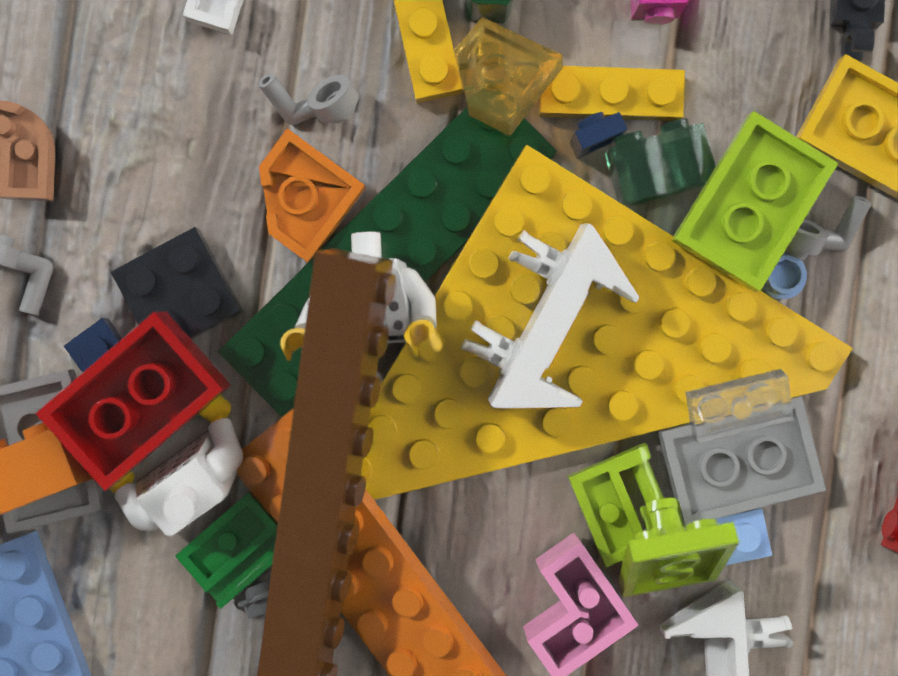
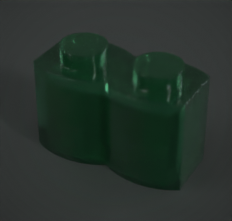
M684 118L662 125L660 127L661 134L644 138L642 131H635L615 138V146L611 147L604 155L617 201L626 207H631L704 187L716 167L704 123L689 125L688 119Z

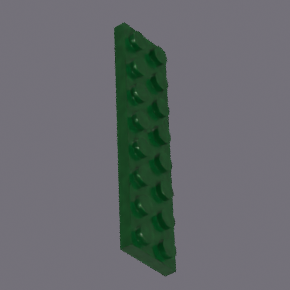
M489 84L320 251L340 249L352 252L351 234L379 232L381 233L382 258L398 259L406 263L407 268L416 270L426 283L466 244L523 148L528 145L550 160L556 155L557 150ZM315 256L218 351L281 417L294 408L302 347L296 349L292 354V359L287 361L280 342L283 334L295 328L303 307L309 298Z

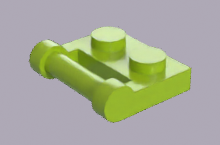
M647 443L635 445L615 456L567 475L605 567L623 561L628 541L635 540L634 536L643 531L619 472L629 468L632 469L645 503L664 498L648 461L652 458Z

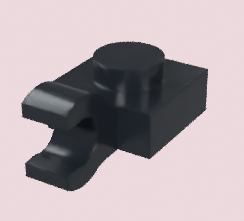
M831 0L830 26L844 27L841 57L847 54L861 61L863 59V52L871 53L873 51V29H877L884 23L885 0Z

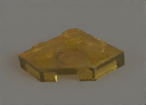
M483 17L480 18L455 49L456 63L469 115L509 136L563 68L562 54Z

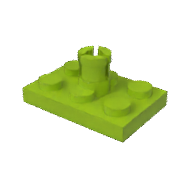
M752 111L745 118L671 241L753 292H759L839 163L757 112Z
M676 498L657 499L646 503V506H641L640 512L647 530L637 533L634 536L635 540L628 541L618 577L622 598L716 581L740 543L734 522L717 524L716 519H702L684 527L680 503Z

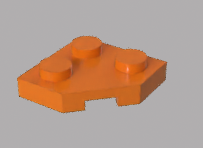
M288 128L259 165L261 186L264 190L266 203V220L269 235L309 263L315 256V252L320 251L362 195L366 186Z

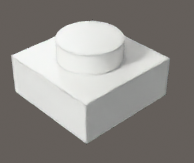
M187 0L182 16L187 22L233 35L243 0Z

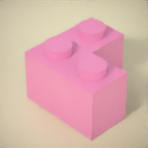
M572 533L535 559L541 574L560 601L523 627L527 642L551 676L569 675L639 626L575 533Z

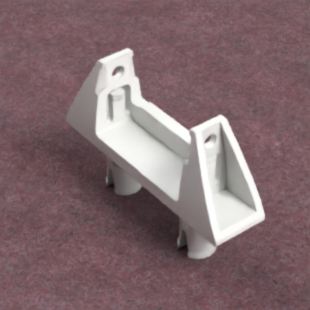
M580 224L568 249H564L562 252L523 231L518 240L536 253L537 257L534 258L511 251L508 260L514 261L546 278L548 286L520 338L512 341L476 320L471 329L490 343V345L486 346L465 339L461 349L467 350L500 368V376L488 396L490 405L495 408L580 407L583 401L578 396L552 383L551 377L548 376L545 379L541 375L545 368H549L589 293L587 290L592 281L597 283V289L600 290L604 287L635 303L639 296L592 225Z
M725 581L659 625L660 632L666 639L681 636L704 638L706 676H749L748 654L750 649L791 648L793 646V641L783 633H777L792 629L789 617L784 615L772 618L746 619L744 591L731 581Z

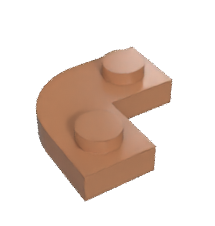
M0 100V198L6 200L53 201L55 143L50 129L37 114L14 102Z

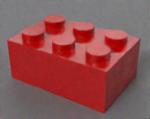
M153 312L35 414L100 487L106 491L126 477L225 392L231 384L168 312Z

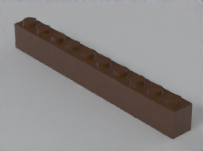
M340 249L315 252L257 676H337L338 666L332 663L334 649L338 647L345 626L344 619L339 618L341 603L345 601L349 593L352 580L351 573L346 571L349 555L355 549L359 535V527L354 524L356 507L362 502L366 489V478L361 476L363 458H366L370 452L374 436L373 428L368 427L371 408L375 407L381 391V379L376 377L379 357H382L385 353L389 338V329L387 326H384L386 306L392 303L397 285L396 275L391 274L393 260Z

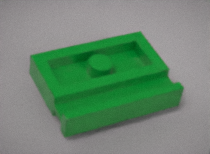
M249 491L176 554L175 557L203 590L213 596L217 601L216 605L222 609L273 564L278 523L253 493Z

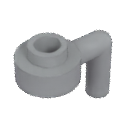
M267 74L258 82L259 88L282 118L290 125H296L316 116L323 123L343 122L353 114L359 99L357 90L345 75H334L323 80L312 90L308 99L298 103L293 101L274 74Z
M854 195L835 231L825 230L819 225L804 219L785 253L799 259H806L808 255H819L822 249L838 252L845 251L849 248L872 203L866 198Z
M0 234V265L30 274L19 311L38 316L53 272V264L48 259L12 248L15 239Z

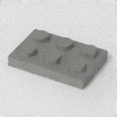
M75 369L0 386V440L6 438L8 445H12L25 439L23 430L43 423L35 413L77 378ZM91 479L2 514L6 533L9 534L100 512L107 509L103 489L94 479Z
M801 396L658 431L674 497L676 500H679L680 512L685 527L698 520L717 519L826 491Z

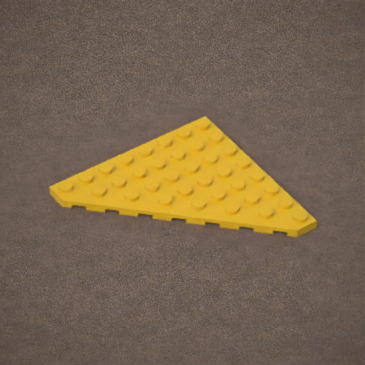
M526 145L434 295L436 299V331L443 344L442 349L435 352L430 340L427 339L418 346L419 356H414L406 342L381 382L379 399L375 407L371 408L368 427L373 428V442L369 454L366 458H363L361 476L366 478L367 492L374 500L825 390L829 387L853 348L764 292H753L671 241L673 236ZM580 224L592 225L638 294L639 299L636 303L629 301L604 287L599 290L596 288L597 283L591 282L587 290L589 293L549 368H545L541 375L545 379L548 376L551 377L552 383L578 396L583 401L581 406L544 408H495L491 406L488 396L500 376V368L467 350H462L461 346L465 339L486 346L490 345V343L471 329L476 320L512 341L520 338L548 286L546 278L514 261L508 260L511 251L534 258L537 257L536 253L518 240L519 236L525 231L528 235L562 252L564 249H568Z

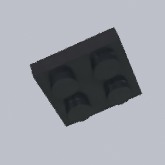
M197 227L189 229L111 271L138 325L153 312H168L192 340L244 312L200 229Z

